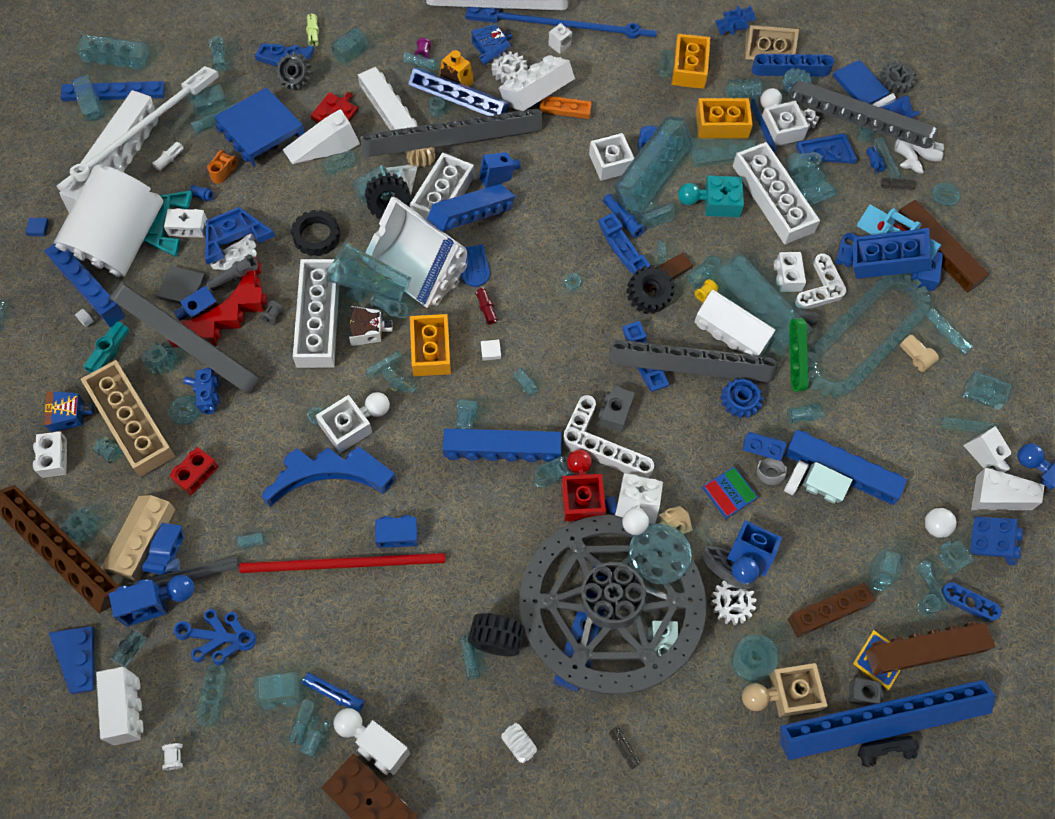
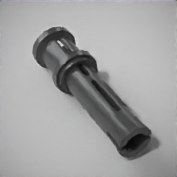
M248 254L243 260L234 262L231 268L207 280V285L211 290H216L232 279L243 277L250 270H256L258 263L252 255Z

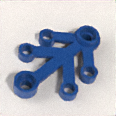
M213 609L207 610L204 613V618L207 623L212 625L215 631L191 628L187 621L178 622L173 629L176 638L179 640H186L189 637L211 640L202 647L192 650L191 657L197 663L202 662L207 653L225 642L232 643L222 651L218 650L213 653L212 660L218 666L223 665L226 662V658L236 651L252 649L257 642L254 632L242 628L234 612L227 613L224 620L226 625L232 627L236 634L227 633L218 620L216 611ZM214 614L213 618H207L208 615ZM230 617H235L233 621H228ZM184 630L187 631L185 634H182V635H181V632H182V631H184ZM245 639L250 640L247 643H242ZM197 653H202L200 657H195ZM217 656H223L221 660H215Z

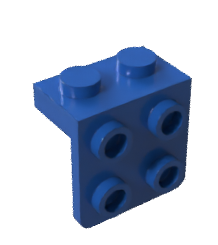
M976 517L973 523L970 551L973 555L1005 557L1008 565L1017 566V559H1021L1022 553L1021 547H1019V540H1023V528H1020L1017 519Z

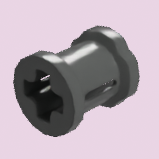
M270 300L268 308L260 315V318L266 323L274 325L276 323L275 319L279 313L283 312L284 308L276 301Z

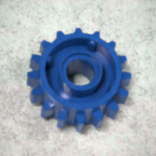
M735 378L733 382L729 381L722 390L723 393L720 399L723 402L721 405L725 406V411L732 413L733 417L736 415L739 416V419L742 416L749 418L751 414L756 415L762 406L763 397H760L762 390H759L758 385L752 383V380L748 381L744 378L737 380Z

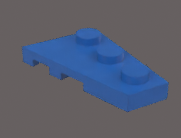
M845 133L800 141L796 144L801 160L855 164L857 161Z
M90 626L49 633L69 692L77 694L94 691V627Z

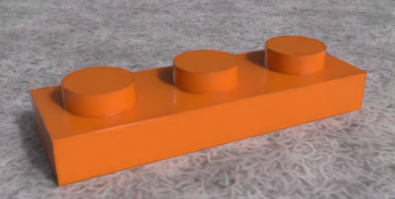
M547 96L541 100L540 110L542 113L589 119L592 102Z

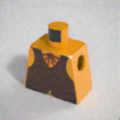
M452 51L441 61L440 76L468 87L474 83L471 64L461 56L459 51Z

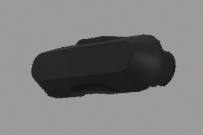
M903 736L861 744L857 755L861 758L863 766L870 767V765L874 766L876 764L875 757L886 755L892 751L903 752L905 759H915L918 756L916 750L919 748V745L912 736Z

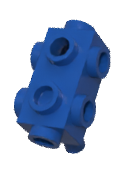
M211 368L196 371V379L186 376L183 382L193 386V391L196 392V407L204 414L217 412V405L220 402L217 393L219 378L214 374V370Z

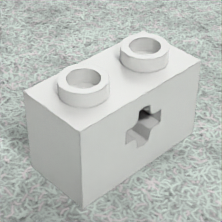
M167 209L164 228L168 236L204 238L207 218L204 210Z

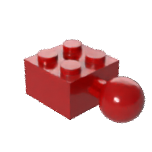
M582 449L572 451L567 457V466L575 475L562 476L561 480L564 522L578 521L588 517L605 515L606 513L602 474L586 475V472L592 465V459L589 453Z

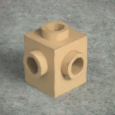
M681 506L667 509L664 513L659 514V528L673 538H679L693 530L689 514Z

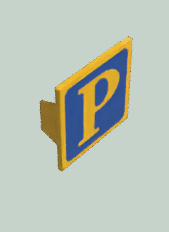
M873 630L853 665L873 681L881 682L882 686L890 690L901 670L873 676L865 651L872 647L871 643L881 640L884 643L890 642Z

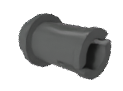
M797 309L795 319L803 318L805 322L811 323V326L813 324L817 325L819 314H816L815 311L812 313Z

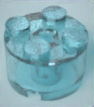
M748 635L734 648L731 655L732 667L736 674L746 681H761L769 676L777 667V648L765 636ZM754 655L757 657L755 661L752 659Z

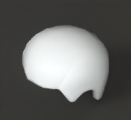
M935 508L928 512L925 517V528L935 537H948L956 528L955 516L945 508Z

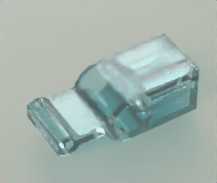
M86 74L72 80L76 91L75 95L83 116L89 122L105 117L89 75Z

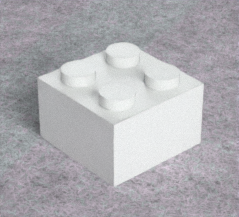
M623 133L590 141L589 156L601 181L633 173L635 158Z

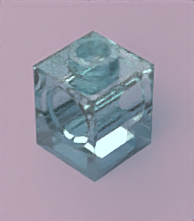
M959 540L954 543L946 542L940 547L941 551L937 554V557L951 575L974 561ZM951 553H953L957 559H954L951 556Z

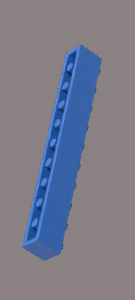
M984 680L790 723L780 726V745L787 759L792 760L992 714L995 694Z

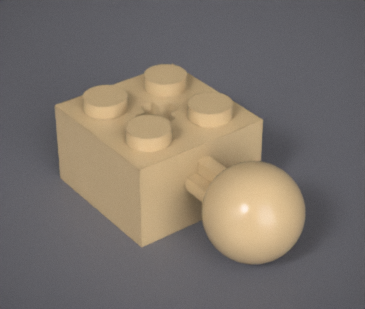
M816 663L775 669L769 674L772 688L766 689L759 683H751L742 692L744 705L752 711H761L767 707L769 702L775 701L779 717L817 712L827 707ZM795 688H796V690H800L801 693L798 694V693L795 691Z

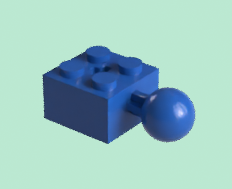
M1036 444L1023 445L1017 453L1019 463L1026 468L1039 469L1042 472L1040 476L1043 478L1041 482L1052 490L1055 487V459L1051 463L1045 460L1043 449Z
M744 520L727 559L734 562L732 575L735 580L741 584H750L757 579L759 574L766 576L776 556L782 537Z
M177 575L171 578L167 586L160 588L152 580L148 579L138 581L136 585L130 587H119L114 592L109 593L113 617L125 627H129L166 615L168 612L165 600L172 599L176 602L188 600L194 593V583L188 576Z

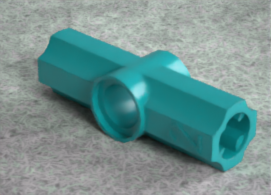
M118 321L110 327L105 336L100 337L96 341V348L83 365V368L91 374L105 366L109 360L117 355V349L129 333V328Z

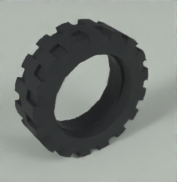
M310 210L311 212L302 213L303 215L301 217L298 216L296 222H293V229H291L296 248L300 249V252L303 254H308V256H321V254L330 253L329 251L334 250L336 244L340 241V229L336 218L332 217L328 212L324 213L323 210ZM321 223L330 228L329 236L319 243H310L301 237L303 230L311 224Z

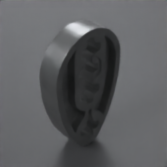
M713 546L705 548L702 560L721 579L741 589H749L755 585L757 579L750 584H741L735 580L732 575L734 562L727 559L730 551Z

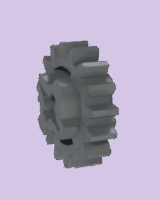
M896 61L893 64L889 62L882 69L880 82H884V87H889L888 91L893 89L894 93L900 91L903 94L904 90L909 92L910 88L913 89L917 80V72H913L914 68H909L908 63L903 65V61L899 64Z

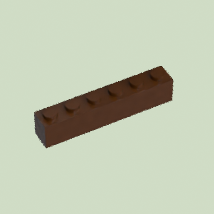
M914 200L898 211V213L908 219L921 223L920 229L929 228L930 239L941 244L937 251L943 253L941 267L967 293L984 282L989 275L985 268L921 204ZM897 221L905 230L908 231L911 229Z
M974 621L964 624L962 628H959L958 625L948 627L943 632H940V629H935L927 632L928 635L922 636L921 633L908 636L909 639L903 640L901 636L891 639L889 643H884L883 640L871 643L872 647L867 649L865 653L873 676L983 653L995 648V644L987 624H977Z

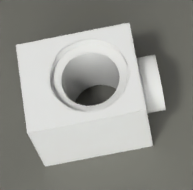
M561 23L549 32L548 45L559 54L571 46L572 31Z

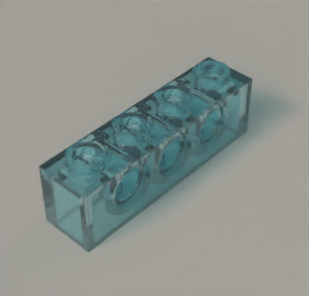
M83 34L76 47L81 61L96 62L102 65L110 64L118 67H131L133 69H145L151 55L146 43Z

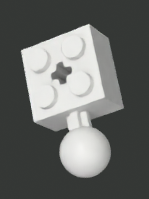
M770 88L765 90L761 95V104L764 107L762 117L775 145L779 146L804 140L809 126L797 102L781 104L782 95L777 89Z
M374 392L366 398L365 406L359 409L352 398L347 395L318 413L316 418L319 426L340 454L372 434L371 425L366 418L370 415L374 417L383 416L389 410L390 403L386 395Z
M624 473L615 516L623 517V527L629 534L640 535L647 530L649 523L655 525L661 501L662 481Z
M346 708L335 716L334 728L336 732L342 737L354 736L357 739L355 743L359 746L357 751L369 762L371 759H374L376 761L374 765L385 775H388L389 772L395 775L410 755L405 745L373 720L367 728L362 726L361 715L356 710Z

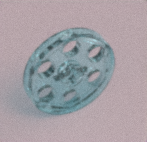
M665 524L648 525L644 533L634 535L629 547L631 566L640 577L649 582L657 584L672 583L686 573L691 562L692 553L688 540L679 530ZM660 531L666 532L668 538L660 539L657 533ZM646 537L649 540V544L642 545L638 542V539ZM681 544L685 550L678 552L674 549L673 545ZM658 550L662 551V557L658 556ZM642 555L647 561L641 564L635 560V557ZM671 563H680L682 569L674 570L671 567ZM660 568L663 571V575L655 576L652 573V569Z

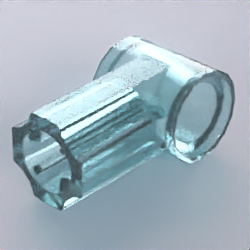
M714 255L708 256L704 263L686 275L688 283L692 287L697 288L707 279L716 277L719 273L720 259Z

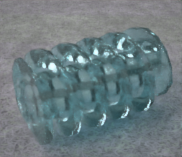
M744 78L741 81L739 79L734 81L730 79L725 87V98H730V96L732 98H736V96L743 98V95H745V98H749V95H751L752 99H755L757 94L760 99L762 95V84L759 78H754V80L752 78L747 80Z

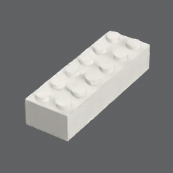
M767 142L736 153L733 168L739 177H742L743 183L784 245L815 233L820 222L819 218Z
M337 259L300 260L293 359L296 368L334 367L340 284V268Z

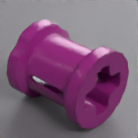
M419 38L417 40L418 47L415 51V56L417 59L427 60L429 58L428 51L431 47V41L427 38Z

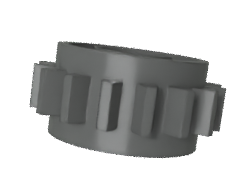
M292 52V55L286 53L284 58L281 56L280 62H277L278 68L275 69L278 72L276 77L281 80L280 84L294 91L297 88L302 90L304 85L308 86L307 82L311 81L310 76L313 74L310 70L312 65L308 63L309 60L299 53L297 55L295 52ZM296 68V73L292 75V70Z

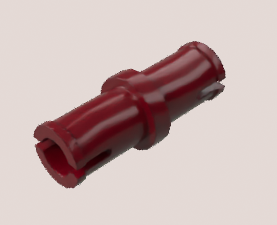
M486 288L477 289L475 295L478 298L480 311L483 312L487 324L497 323L498 318L493 309L494 304L490 301Z

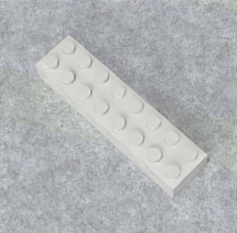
M132 90L80 164L87 163L155 111L151 97ZM158 118L97 165H102L106 169L111 167L124 173L125 168L132 162L136 152L140 150L144 140L149 137L153 126L157 125ZM75 181L65 190L60 191L59 194L68 212L71 211L86 181Z

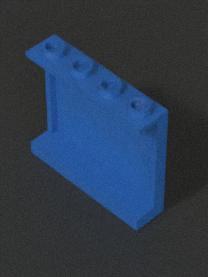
M267 87L214 116L217 122L215 126L219 133H224L228 143L232 142L234 149L237 152H241L243 159L246 162H250L253 167L256 166L254 157L294 134L299 138L305 133L300 121Z

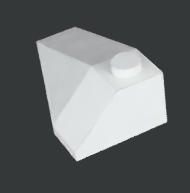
M340 109L285 147L283 151L292 164H297L316 158L343 154L356 148L360 143L351 124Z

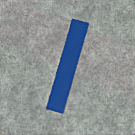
M753 98L750 106L769 147L775 154L777 147Z

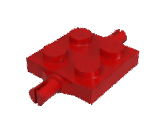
M347 91L344 97L341 98L329 92L313 111L311 119L319 123L341 109L350 122L358 111L357 106L349 103L353 94Z

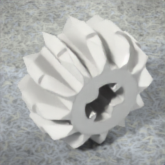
M515 723L509 726L502 733L503 741L519 762L524 763L537 752V747L519 724Z

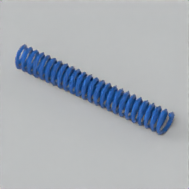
M448 237V240L444 239L442 245H440V250H438L435 260H433V265H431L429 273L425 278L426 280H424L419 295H417L416 299L422 302L421 305L426 304L433 289L432 287H434L439 272H441L447 259L446 257H448L454 244Z

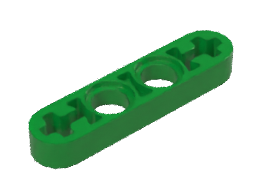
M803 318L791 319L789 323L790 380L792 390L794 392H802L808 388L807 326Z

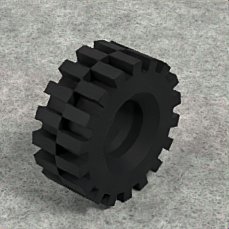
M389 172L386 173V176H382L381 173L378 174L379 178L376 179L374 176L372 183L370 181L367 183L368 188H365L367 207L372 215H376V218L380 219L383 216L390 201L381 198V195L385 192H393L395 198L410 207L411 195L409 187L401 176L398 178L395 173L390 176Z
M646 265L642 269L639 268L633 274L627 284L626 293H629L628 301H633L631 305L633 307L635 305L638 306L637 311L640 312L643 309L644 314H647L649 311H651V314H654L656 311H662L670 303L675 294L673 289L675 283L670 282L673 278L671 275L669 277L666 275L668 271H660L662 267L659 266L654 269V265H650L647 268ZM646 284L655 286L657 290L655 296H648L644 292Z

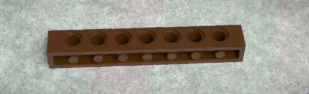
M16 485L0 490V516L98 613L111 608L109 593L114 592L120 586Z

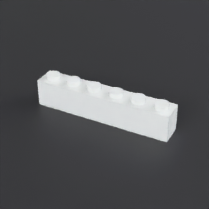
M374 67L358 74L360 87L390 130L418 126L416 120L410 117L407 107H403L400 97L394 94L391 84H387L382 72H379Z

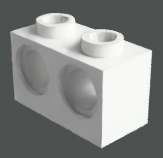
M779 252L777 259L774 260V270H777L778 273L776 284L780 286V292H802L806 279L801 252Z
M61 431L37 434L36 442L33 444L34 452L36 453V458L33 461L34 471L42 478L66 475L67 438Z

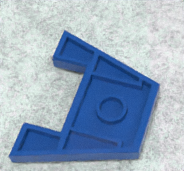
M235 208L206 220L205 261L208 265L225 258L220 246L251 233L254 234L258 243L275 237V234L270 228L242 208Z

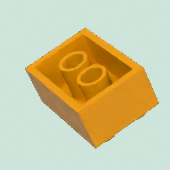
M677 35L671 85L704 89L708 74L710 37Z
M749 98L698 99L695 111L698 138H749L752 128Z
M448 315L410 316L413 376L451 374Z

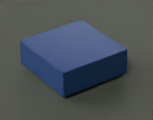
M29 217L25 233L27 236L45 237L49 220L47 218Z

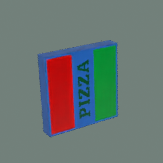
M732 467L702 487L725 519L758 498L735 467Z

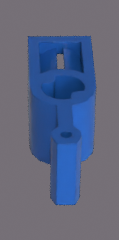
M167 523L161 524L151 543L149 556L142 567L143 571L158 574L165 573L169 561L175 558L184 539L182 526Z

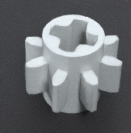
M809 108L805 111L801 110L809 128H815L816 122L819 119L815 114L816 111Z

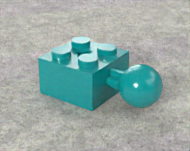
M707 175L704 190H699L693 183L683 184L679 188L678 199L682 204L688 206L695 204L698 200H704L705 216L740 217L744 206L742 177Z

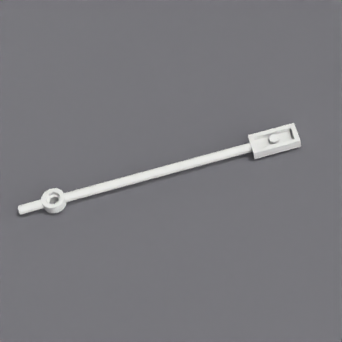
M204 66L181 84L183 89L99 154L85 164L74 165L70 169L71 175L59 183L57 188L63 191L75 181H86L91 173L90 170L95 165L104 160L189 93L196 95L201 92L202 89L219 77L218 72Z

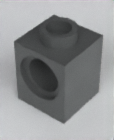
M856 677L850 681L849 703L870 706L882 702L884 692L881 689V682ZM863 688L870 692V698L863 694Z

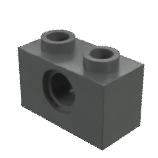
M613 386L611 392L607 391L604 400L607 403L606 407H601L598 416L601 419L600 426L622 433L635 393ZM612 407H617L620 410L615 411L612 409Z

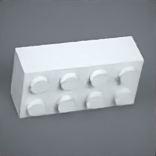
M550 55L544 57L540 63L531 65L527 71L518 73L517 77L505 81L504 85L499 87L503 100L510 102L509 107L524 111L568 84L575 77L569 60Z
M442 152L410 203V208L428 220L427 217L433 203L465 194L474 179V165Z

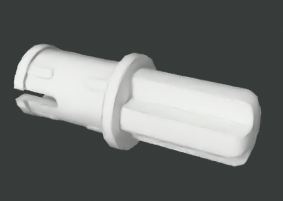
M176 142L167 151L162 152L163 154L152 163L153 166L161 172L170 162H174L173 159L184 150V147Z

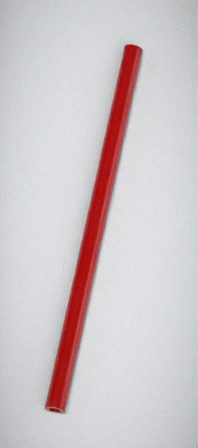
M445 553L240 563L239 572L257 573L445 563Z

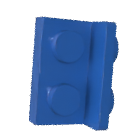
M909 95L902 96L880 106V108L912 119L919 114V111H912Z
M748 432L743 440L744 451L781 461L786 447V442L752 432Z

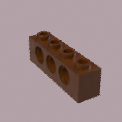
M866 582L799 610L793 613L787 620L798 638L865 609L876 600Z

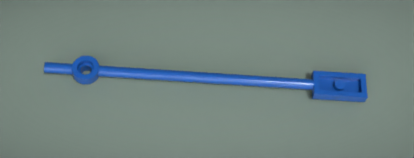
M467 7L465 15L467 20L497 23L498 19L555 26L561 23L565 27L623 33L630 39H636L639 36L656 37L657 31L641 29L636 23H629L626 27L502 13L499 12V8Z

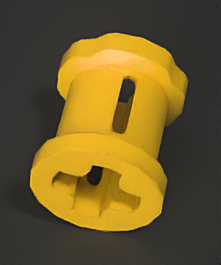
M707 279L704 285L695 291L696 298L704 303L712 289L716 292L719 290L718 285L713 280Z

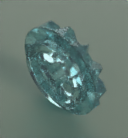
M939 183L932 190V196L935 198L934 202L938 201L940 206L943 204L946 207L954 206L960 200L958 188L950 183Z
M187 395L184 397L178 396L175 401H171V406L168 408L170 418L177 424L191 423L200 413L196 407V399ZM179 406H180V407H181V406H182V407H187V409H188L189 412H187V411H182V412H181Z

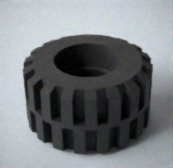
M492 613L476 614L471 625L468 643L486 653L506 657L517 656L520 653L525 627L518 621L506 616Z

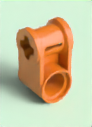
M219 150L207 166L212 182L216 184L224 182L237 167L238 157L228 155L225 151Z

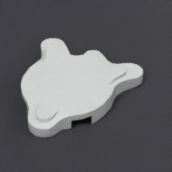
M246 235L239 242L224 249L225 258L211 263L212 269L227 270L232 267L234 262L243 260L248 254L255 257L257 252L254 249L256 247L254 235Z

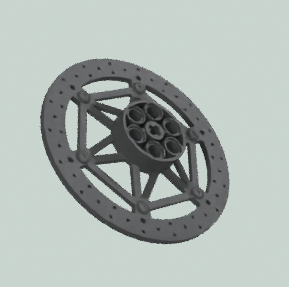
M598 515L564 526L546 539L537 549L526 567L522 579L519 599L522 625L525 627V635L533 651L555 675L567 683L589 692L607 695L632 694L650 689L666 681L681 669L691 657L700 640L705 624V589L700 573L691 556L680 543L664 530L649 523L644 533L632 535L624 529L622 524L623 517ZM599 535H621L637 539L638 542L633 546H585L582 540ZM569 548L573 554L549 594H540L541 586L549 567L562 552ZM651 548L660 552L673 566L682 583L684 593H676L650 556L649 551ZM590 553H631V555L621 563H601ZM637 558L634 570L628 565ZM585 559L596 566L590 572ZM643 560L647 562L667 594L644 585L640 577ZM579 561L585 578L582 586L557 595L575 562ZM623 575L626 576L628 580L620 581L618 577ZM605 576L607 580L599 581L597 577ZM634 592L637 593L640 597L637 599H633L629 596V594ZM589 593H594L597 595V597L595 599H589L586 595ZM613 593L617 595L614 596V598L610 597V595L612 596ZM581 594V604L560 602ZM648 594L664 601L645 604V596ZM668 608L651 643L648 644L640 617L641 613ZM557 609L584 612L587 618L581 644L577 643ZM676 609H685V619L679 636L663 656L657 657L654 652L674 612ZM540 610H549L575 652L572 658H568L553 643L544 627ZM604 610L608 612V616L602 617L598 615V612ZM622 610H626L630 613V615L627 617H623L619 614V612ZM633 623L636 624L641 645L625 629ZM595 624L601 627L602 630L587 646L591 625ZM611 630H617L636 652L592 651ZM588 660H641L645 667L629 672L608 673L586 668L585 665Z

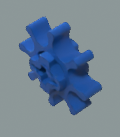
M751 5L743 10L740 6H737L736 10L723 12L724 18L715 22L720 35L727 31H730L731 35H735L737 30L748 29V22L755 21L756 16Z

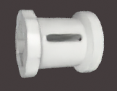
M175 743L162 746L164 751L162 770L183 768L180 752L182 744Z

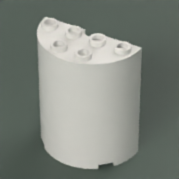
M95 165L53 243L56 244V248L64 252L67 250L73 252V256L84 261L87 258L92 261L91 264L99 269L104 267L110 270L109 273L118 278L120 276L125 277L163 204V199L158 194L149 192L151 188L139 180L114 168L108 167L106 169L102 165Z
M391 197L379 222L380 229L374 233L363 259L416 299L431 265H433V260H435L438 250H440V245H442L444 239L448 240L447 237L450 238L454 244L424 305L426 308L433 305L437 306L451 288H455L458 285V278L467 267V264H465L467 250L402 201Z

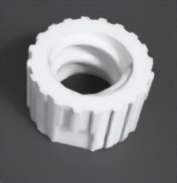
M84 309L75 314L85 327L94 322Z

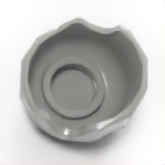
M772 458L759 461L757 476L761 482L767 485H777L786 477L787 467L782 461Z

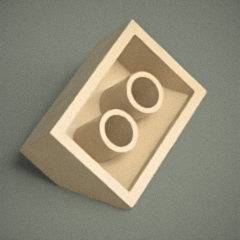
M748 25L749 28L747 29L745 40V59L754 60L758 54L796 53L799 29Z

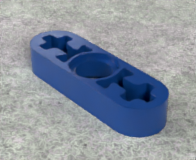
M947 583L941 589V597L946 602L987 622H993L1001 616L999 605L956 583ZM953 589L955 595L949 596L950 592L947 590ZM966 597H970L975 601L974 608L966 604ZM988 608H991V609H992V613H994L993 615H991V616L988 615V614H989V611H987Z

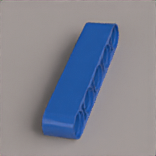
M758 54L755 56L752 72L758 76L826 77L832 70L834 58L830 55Z

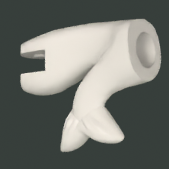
M896 139L894 151L907 158V160L900 164V167L912 169L922 174L924 173L923 168L918 161L915 151L929 161L938 162L943 158L944 144L934 142L932 147L922 148Z

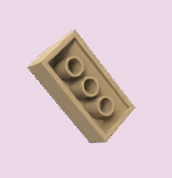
M152 495L138 496L101 569L132 581L140 580L144 573L142 569L143 564L149 556L150 546L162 523H169L176 510L169 501Z

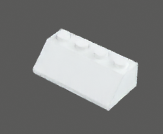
M713 289L697 313L694 322L700 329L710 332L715 339L725 342L732 350H737L746 355L761 356L767 349L775 332L774 328Z

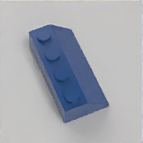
M929 228L853 237V269L856 279L932 271Z

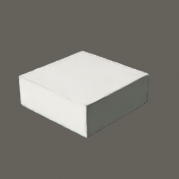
M499 340L481 341L483 361L501 359Z

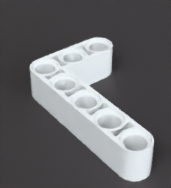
M591 396L581 397L564 432V447L570 451L577 449L585 450L589 453L592 460L626 474L650 478L654 469L652 459L586 432L594 415L596 402ZM587 405L590 409H585L582 406ZM581 421L583 425H577L575 422ZM574 437L576 441H569L567 438ZM591 444L594 448L589 449L585 445ZM608 451L612 453V455L606 456L604 452ZM622 459H628L630 463L626 464L622 462ZM641 466H645V467H647L649 470H648V471H643V470L640 469V467H641Z

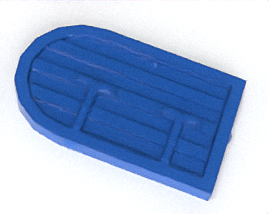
M480 244L465 247L467 250L465 263L467 267L460 276L463 282L469 286H482L488 281L490 271L484 246Z

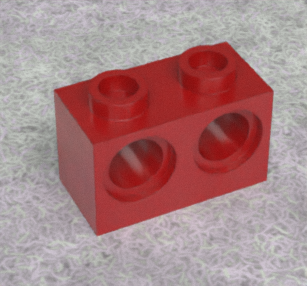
M196 447L187 454L185 460L180 465L173 468L169 477L176 485L192 496L219 466L213 458ZM199 461H204L201 465L196 466ZM190 475L188 479L182 480L184 476Z

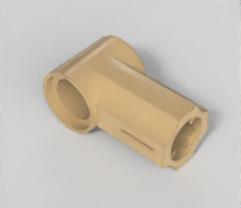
M909 335L899 345L913 359V365L917 366L921 372H924L939 360L938 354L933 349L926 348L914 335Z

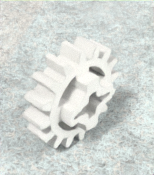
M510 51L506 55L503 52V56L499 55V58L493 59L492 75L496 76V80L501 79V83L517 77V74L527 71V61L523 60V56L518 57V53L512 55Z
M722 581L721 586L717 585L715 587L716 592L711 594V597L714 599L710 602V605L716 606L713 609V613H719V620L724 617L726 624L732 620L733 625H736L738 620L743 624L746 618L750 619L752 616L751 612H754L756 609L752 605L755 604L756 599L751 598L754 591L748 592L747 589L734 587L727 584L726 581ZM720 597H721V600L723 601L724 607H722V605H721V603H720ZM738 597L737 602L729 607L730 601Z

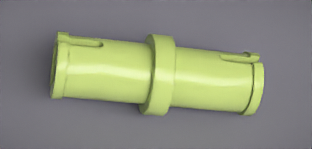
M310 14L307 15L306 33L308 34L309 46H314V41L315 46L319 44V27L317 26V16L315 14H311V19Z

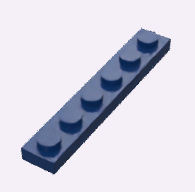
M164 81L62 84L60 98L62 101L126 99L132 90L151 98H164L165 83Z

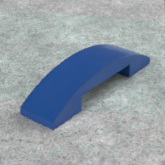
M614 213L598 220L600 228L612 250L632 274L639 268L642 269L643 266L647 265V268H649V262L643 254L639 255L622 231L623 225Z
M640 321L622 326L626 341L647 343V336ZM638 368L643 381L651 392L669 386L663 370Z

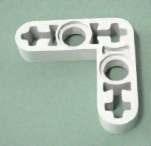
M826 254L817 255L813 263L824 286L799 293L795 300V304L799 309L807 310L839 301L846 294V288L831 258ZM825 275H832L834 280L826 279ZM816 294H823L825 296V299H818L816 297Z

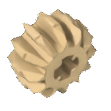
M434 147L406 151L408 163L412 166L425 167L435 162Z

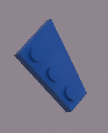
M261 44L255 54V59L278 67L277 62H280L281 56L284 58L286 53L292 55V52L297 53V55L300 53L309 60L315 50L314 46L299 48V45L283 47L282 44Z

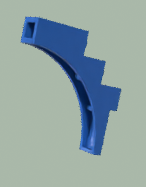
M359 446L349 452L346 460L327 447L324 451L318 453L315 461L296 448L293 452H289L283 463L286 470L280 472L277 480L265 488L261 497L271 507L292 490L305 484L325 479L356 481L384 494L396 481L394 472Z

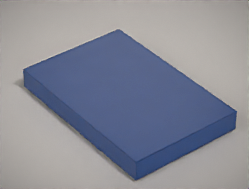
M860 60L833 73V77L852 98L872 105L890 94Z

